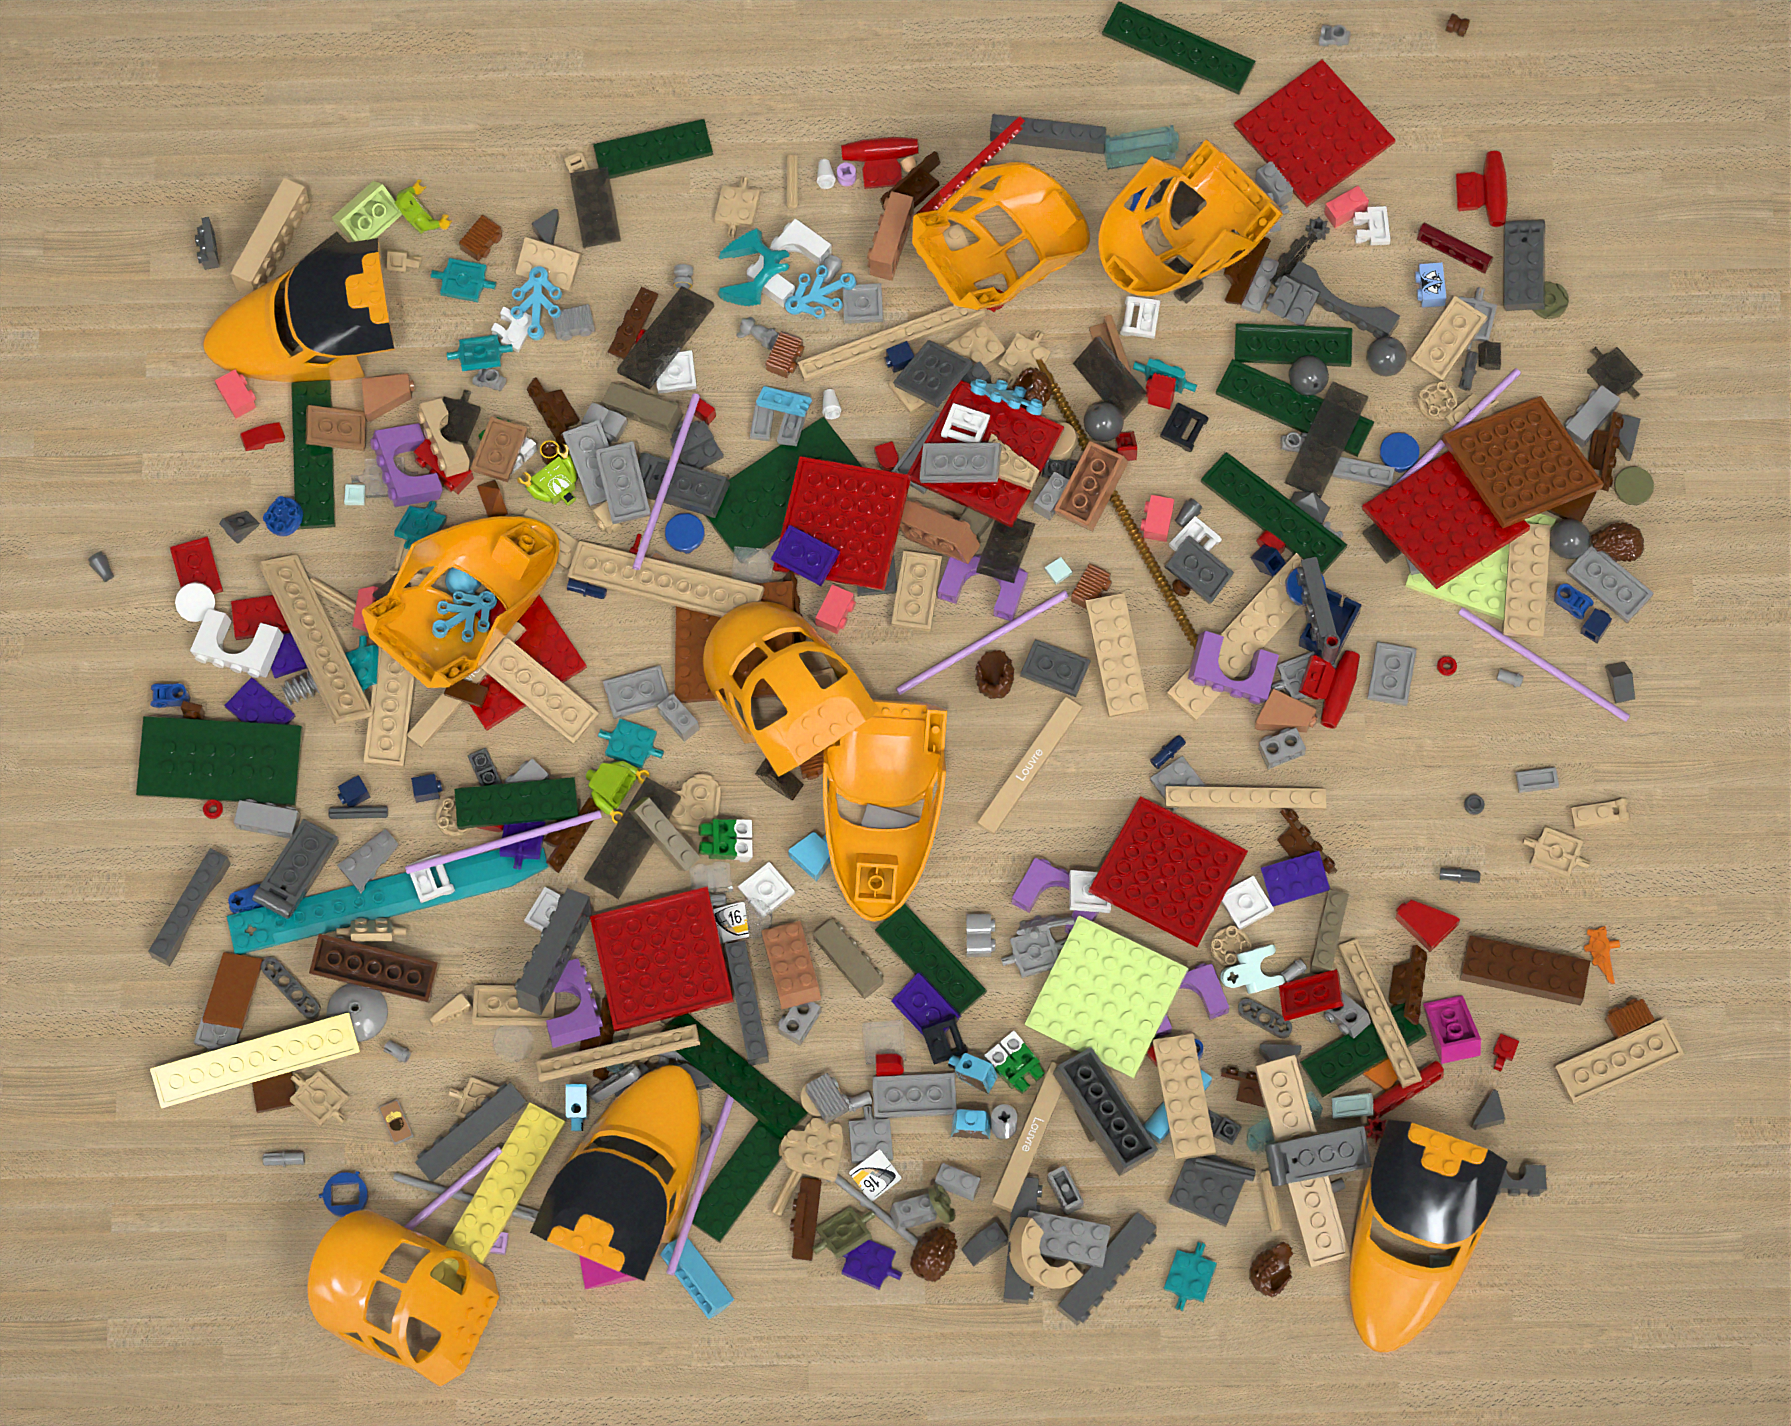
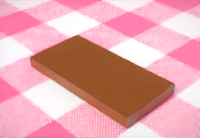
M223 952L202 1018L203 1023L243 1029L260 975L262 958Z

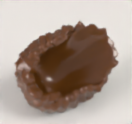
M1029 367L1019 374V378L1016 379L1017 382L1012 385V388L1014 390L1016 386L1025 388L1027 390L1025 397L1020 398L1031 401L1033 398L1043 402L1042 406L1045 407L1052 394V383L1046 373L1041 372L1037 368ZM1023 404L1020 405V407H1022V408H1024V409H1026V407H1027L1026 405H1023Z
M1617 522L1591 535L1593 547L1596 548V551L1606 552L1615 562L1621 560L1624 562L1635 561L1641 557L1644 551L1642 533L1639 528L1632 524Z
M994 650L992 652H985V655L981 657V661L977 662L978 665L975 668L977 670L975 680H977L979 693L990 699H1002L1010 692L1014 681L1015 669L1011 664L1012 660L1009 659L1005 651Z
M942 1226L940 1228L935 1227L930 1232H925V1236L917 1241L910 1258V1265L914 1274L919 1278H924L926 1281L936 1282L940 1280L941 1276H944L945 1272L949 1271L951 1262L955 1259V1250L958 1249L955 1233L951 1232L949 1228Z
M1282 1241L1278 1245L1267 1248L1258 1254L1252 1262L1249 1279L1255 1290L1261 1292L1264 1296H1277L1287 1286V1282L1292 1279L1289 1259L1293 1252L1288 1243Z

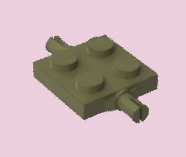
M851 1206L816 1227V1231L822 1241L811 1247L817 1255V1253L827 1248L837 1259L841 1258L872 1238L865 1223L875 1218L874 1213L870 1210L860 1216L854 1212Z

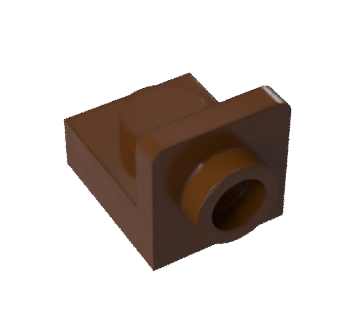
M187 701L182 702V719H204L205 711L202 705Z

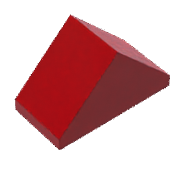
M1134 431L1121 432L1115 438L1116 453L1124 456L1127 461L1137 460V443Z

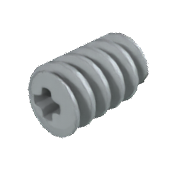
M307 672L306 679L302 674L299 675V682L295 678H292V684L287 680L284 681L285 687H282L289 705H292V699L297 703L300 702V696L306 700L307 693L314 697V690L320 694L310 672Z
M999 1105L992 1112L991 1129L996 1137L1008 1139L1017 1130V1113L1009 1105Z

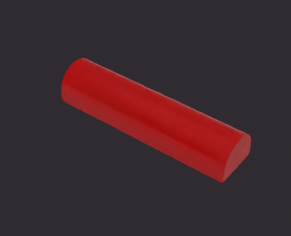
M1435 1060L1420 1069L1419 1074L1422 1081L1404 1088L1398 1083L1373 1099L1374 1118L1376 1119V1116L1382 1117L1444 1077V1068Z

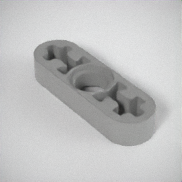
M631 1064L595 1085L590 1090L589 1096L595 1103H598L636 1081L641 1075V1071L635 1064Z

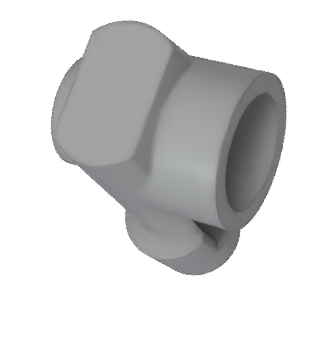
M1322 25L1319 46L1349 45L1351 33L1346 31L1343 25H1336L1333 28L1329 25Z
M485 368L479 369L472 383L480 388L485 386L501 391L506 384V378L501 376L495 369Z
M1291 432L1288 435H1282L1280 438V449L1298 452L1302 456H1310L1311 434L1301 433L1299 435L1296 432Z

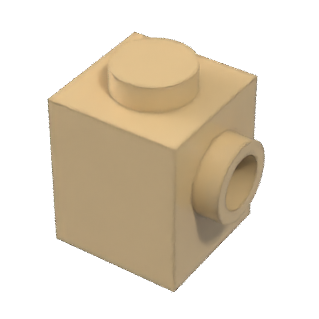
M607 501L593 510L594 517L597 520L595 522L601 531L605 530L608 535L619 531L623 527L624 522L612 524Z

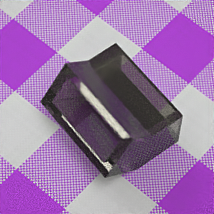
M1484 341L1478 344L1479 367L1487 370H1500L1501 343Z

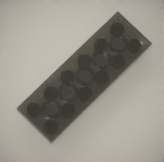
M681 286L618 366L617 373L650 390L714 308V302Z
M1332 382L1285 480V484L1304 492H1313L1320 499L1322 498L1369 396Z
M647 777L584 877L586 882L618 900L654 843L653 839L628 810L642 797H649L664 816L669 819L681 799L680 795Z

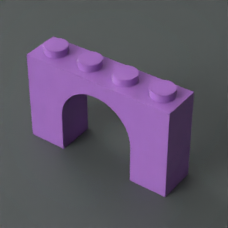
M419 423L376 430L370 440L371 448L375 450L377 455V465L382 470L383 482L388 487V497L393 501L394 507L439 500L443 491L437 473L416 477L408 476L399 471L394 464L393 458L396 455L415 451L425 440Z
M980 555L973 556L969 564L950 557L937 591L938 598L957 604L966 580L977 574L989 575L999 583L1001 588L994 607V616L1012 621L1025 589L1028 573L1019 567L1011 568L1003 562H992Z
M1208 631L1199 634L1188 675L1189 680H1192L1198 686H1210L1216 692H1228L1234 698L1243 697L1249 699L1248 701L1252 704L1259 705L1268 700L1279 655L1262 649L1256 651L1246 679L1234 681L1227 678L1219 667L1218 658L1224 637Z
M1035 858L1014 893L1012 904L1030 913L1044 890L1055 886L1069 890V873L1062 868H1054L1045 859L1041 858L1039 860ZM1074 910L1071 917L1075 922L1078 916L1094 922L1099 912ZM1067 924L1065 932L1070 934L1074 924Z
M578 958L568 962L553 991L555 993H572L581 1001L574 1012L546 1020L553 1048L600 1036L599 1027H602L600 1015L595 1014V1010H597L595 998H590L589 994L592 993L590 982H585L584 977H587L584 965L580 966Z
M1203 963L1196 966L1195 970L1187 972L1179 989H1189L1198 994L1209 1020L1228 1014L1229 1005L1213 965ZM1167 1014L1154 1039L1171 1034L1172 1027Z

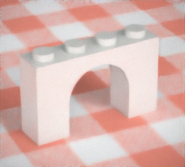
M796 218L792 223L789 222L784 227L783 233L779 237L774 238L769 248L772 250L799 252L819 266L832 253V247L829 242ZM762 255L759 256V260L755 265L752 264L748 268V282L754 281V278L764 268V257ZM776 274L763 287L762 293L784 308L787 299L795 295V286L779 274Z
M208 609L190 650L195 656V660L201 663L211 662L219 668L229 667L237 673H241V671L247 672L248 675L255 678L259 676L266 678L284 637L279 628L260 623L251 645L245 651L238 654H228L223 651V641L232 621L226 613Z

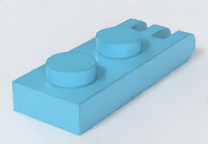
M763 386L756 400L757 406L801 417L805 416L812 402L810 397Z

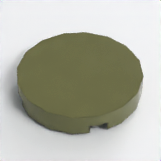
M1546 281L1545 309L1532 311L1544 319L1560 317L1568 307L1569 296L1566 289L1558 283Z
M1629 467L1618 474L1615 479L1614 490L1622 502L1637 506L1650 499L1654 491V481L1646 470L1640 467Z
M937 1183L929 1186V1197L937 1215L945 1224L954 1221L956 1217L955 1209H950L951 1199L946 1190Z

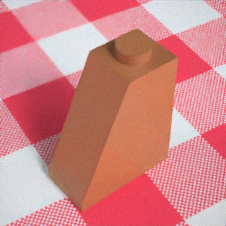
M408 373L362 379L364 410L367 422L375 420L412 399V392L415 391L414 380H410Z
M1273 689L1256 720L1255 729L1282 731L1286 728H1297L1298 732L1307 733L1309 727L1313 728L1318 719L1315 716L1317 709Z

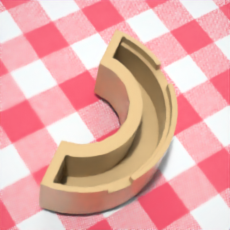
M1018 1217L1009 1237V1242H1011L1009 1256L1016 1273L1025 1282L1036 1287L1058 1289L1072 1285L1083 1276L1071 1261L1056 1260L1052 1265H1048L1043 1260L1039 1248L1044 1231L1032 1218Z

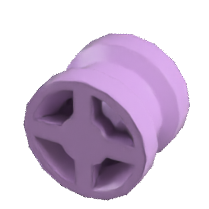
M848 162L840 164L837 168V180L842 186H851L856 181V169L854 165Z

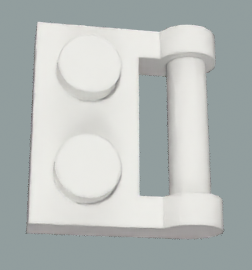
M1127 296L1125 299L1124 323L1120 329V334L1123 336L1132 335L1154 339L1160 300ZM1134 306H1140L1137 326L1131 327Z
M953 403L941 437H950L965 443H981L990 420V415ZM954 425L977 434L975 437L951 430V426Z
M1195 516L1169 543V547L1176 551L1187 536H1191L1198 543L1207 536L1209 540L1203 547L1209 551L1215 544L1218 545L1222 539Z
M436 854L408 865L442 856V854ZM443 864L435 866L443 886L440 888L436 887L430 868L410 873L420 903L442 895H449L455 891L453 884L449 882Z

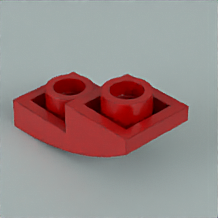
M280 422L258 426L240 434L245 451L264 449L265 444L280 443L285 440Z

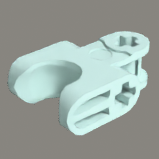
M1265 945L1237 954L1239 964L1223 969L1220 975L1222 984L1231 988L1246 985L1248 994L1284 984L1283 976L1273 975L1267 977L1260 969L1262 960L1275 953V945ZM1230 972L1236 975V978L1233 979L1234 982L1227 980Z

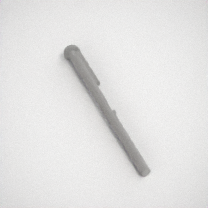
M395 1173L393 1177L394 1181L437 1194H442L448 1189L399 1173ZM458 1190L451 1196V1198L468 1203L474 1197L464 1194V1191ZM517 1205L511 1216L534 1222L539 1211Z
M837 1174V1178L834 1181L837 1185L861 1202L859 1203L861 1206L872 1210L878 1218L896 1231L893 1220L888 1214ZM906 1229L896 1231L916 1247L919 1240Z

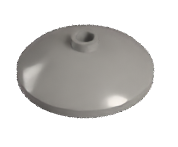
M347 984L338 989L331 997L327 1006V1018L349 1012L357 1042L367 1041L375 1037L383 1029L388 1017L387 1003L380 991ZM354 1006H359L357 1011H352Z

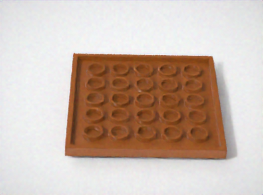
M1542 396L1443 434L1441 438L1502 528L1602 489L1604 484Z
M792 581L755 583L756 585L763 586L765 589L761 601L781 604L794 611V583ZM676 606L675 696L681 703L717 701L706 681L703 654L707 638L721 617ZM784 632L766 640L765 644L774 653L794 644V632ZM755 647L739 662L732 675L740 689H742L750 673L768 658L759 647ZM764 679L758 681L751 698L777 697ZM719 689L723 699L727 700L724 689Z

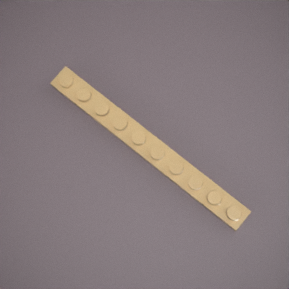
M953 305L797 362L804 382L885 353L887 348L908 341V344L984 317L985 311L984 309L974 310Z

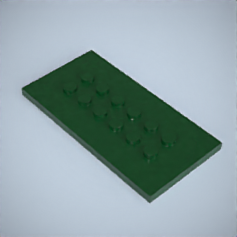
M821 417L801 431L797 446L781 444L729 479L730 485L716 517L704 515L741 564L780 538L800 456L862 467L824 417Z
M143 716L136 795L239 802V800L246 801V799H251L259 804L272 803L296 806L303 727L299 725Z

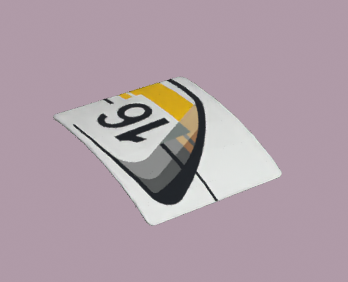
M744 902L713 909L721 944L749 937Z
M880 1149L849 1172L871 1202L902 1179Z

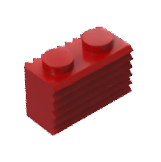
M1156 373L1153 374L1152 379L1148 378L1145 397L1148 398V404L1170 410L1175 396L1176 379L1160 374L1157 375Z

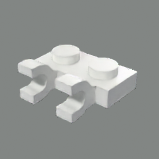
M1386 206L1367 207L1365 213H1354L1353 226L1368 223V230L1360 229L1356 231L1355 243H1363L1370 240V245L1390 244Z
M503 307L500 315H502L501 319L511 324L508 330H505L499 324L494 323L491 329L493 331L492 335L498 334V338L502 339L501 345L512 344L513 350L519 353L528 336L527 330L532 325V316L524 313L521 319H515L511 315V310Z

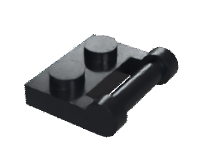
M1177 402L1160 434V438L1182 447L1187 452H1192L1193 444L1209 418ZM1193 418L1197 422L1186 441L1182 437Z
M954 1014L948 1015L942 1020L921 1026L934 1065L950 1060L953 1055L959 1057L968 1052V1048L963 1043L957 1026V1017ZM943 1028H950L956 1045L954 1049H950Z

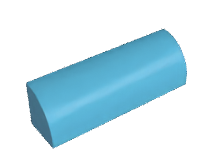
M1200 1069L1205 1091L1212 1083V1077ZM1164 1101L1143 1125L1149 1136L1158 1144L1169 1133Z
M687 1237L675 1276L706 1317L711 1319L727 1308L734 1301V1298ZM678 1239L667 1244L660 1254L668 1266Z

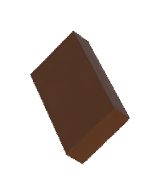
M462 679L452 686L446 687L444 695L482 708L489 689Z

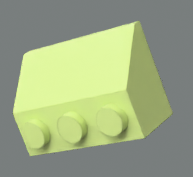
M372 181L332 217V220L345 236L352 242L378 237L402 213L395 205V200L384 185Z

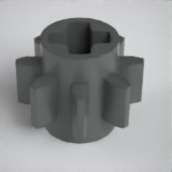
M1320 217L1315 220L1310 219V225H1306L1305 231L1309 232L1308 239L1312 238L1315 242L1320 239L1325 240L1326 234L1330 231V228L1326 227L1328 221H1323Z

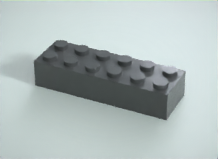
M567 888L565 894L560 895L556 911H552L548 927L542 930L539 945L536 944L534 946L530 962H526L523 969L524 974L522 978H518L515 984L519 1008L540 1016L590 920V916H592L590 896Z
M1092 1047L1056 1067L1053 1072L1054 1077L1119 1176L1146 1162L1155 1155L1158 1148Z

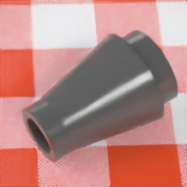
M1190 498L1189 501H1185L1174 521L1184 528L1195 516L1197 517L1201 514L1202 506Z
M97 552L88 559L90 567L104 582L114 577L107 556L102 552Z

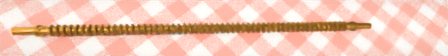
M1042 359L1036 360L1040 371L1046 373L1052 383L1051 395H1054L1053 400H1056L1055 404L1058 405V409H1061L1060 413L1064 414L1065 422L1069 423L1078 433V445L1082 446L1081 451H1084L1089 443V439H1086L1087 435L1083 434L1082 426L1078 425V420H1075L1074 411H1070L1071 406H1068L1069 402L1065 401L1066 397H1062L1063 392H1060L1061 388L1058 387V383L1054 382L1053 374L1049 373ZM1114 490L1110 497V502L1114 503L1112 506L1116 508L1115 512H1119L1118 517H1121L1120 521L1124 522L1123 526H1126V531H1129L1128 535L1132 536L1131 540L1135 541L1136 549L1140 550V555H1143L1144 564H1148L1147 569H1150L1149 573L1153 574L1152 578L1156 579L1157 587L1161 588L1160 593H1164L1165 602L1169 603L1168 607L1172 608L1173 616L1177 617L1176 621L1180 622V627H1183L1181 630L1185 631L1184 636H1188L1187 641H1190L1189 645L1193 646L1195 650L1198 634L1194 633V628H1191L1193 625L1189 624L1190 619H1186L1187 614H1183L1184 609H1181L1182 605L1178 604L1179 600H1176V595H1173L1174 591L1170 590V585H1167L1168 581H1165L1166 576H1162L1163 571H1159L1161 567L1157 566L1158 562L1154 561L1153 553L1149 552L1150 548L1146 547L1145 539L1141 538L1142 533H1138L1139 528H1136L1137 524L1133 523L1134 519H1131V514H1128L1129 510L1125 509L1126 505L1123 504V500H1120L1121 496L1117 495V490Z

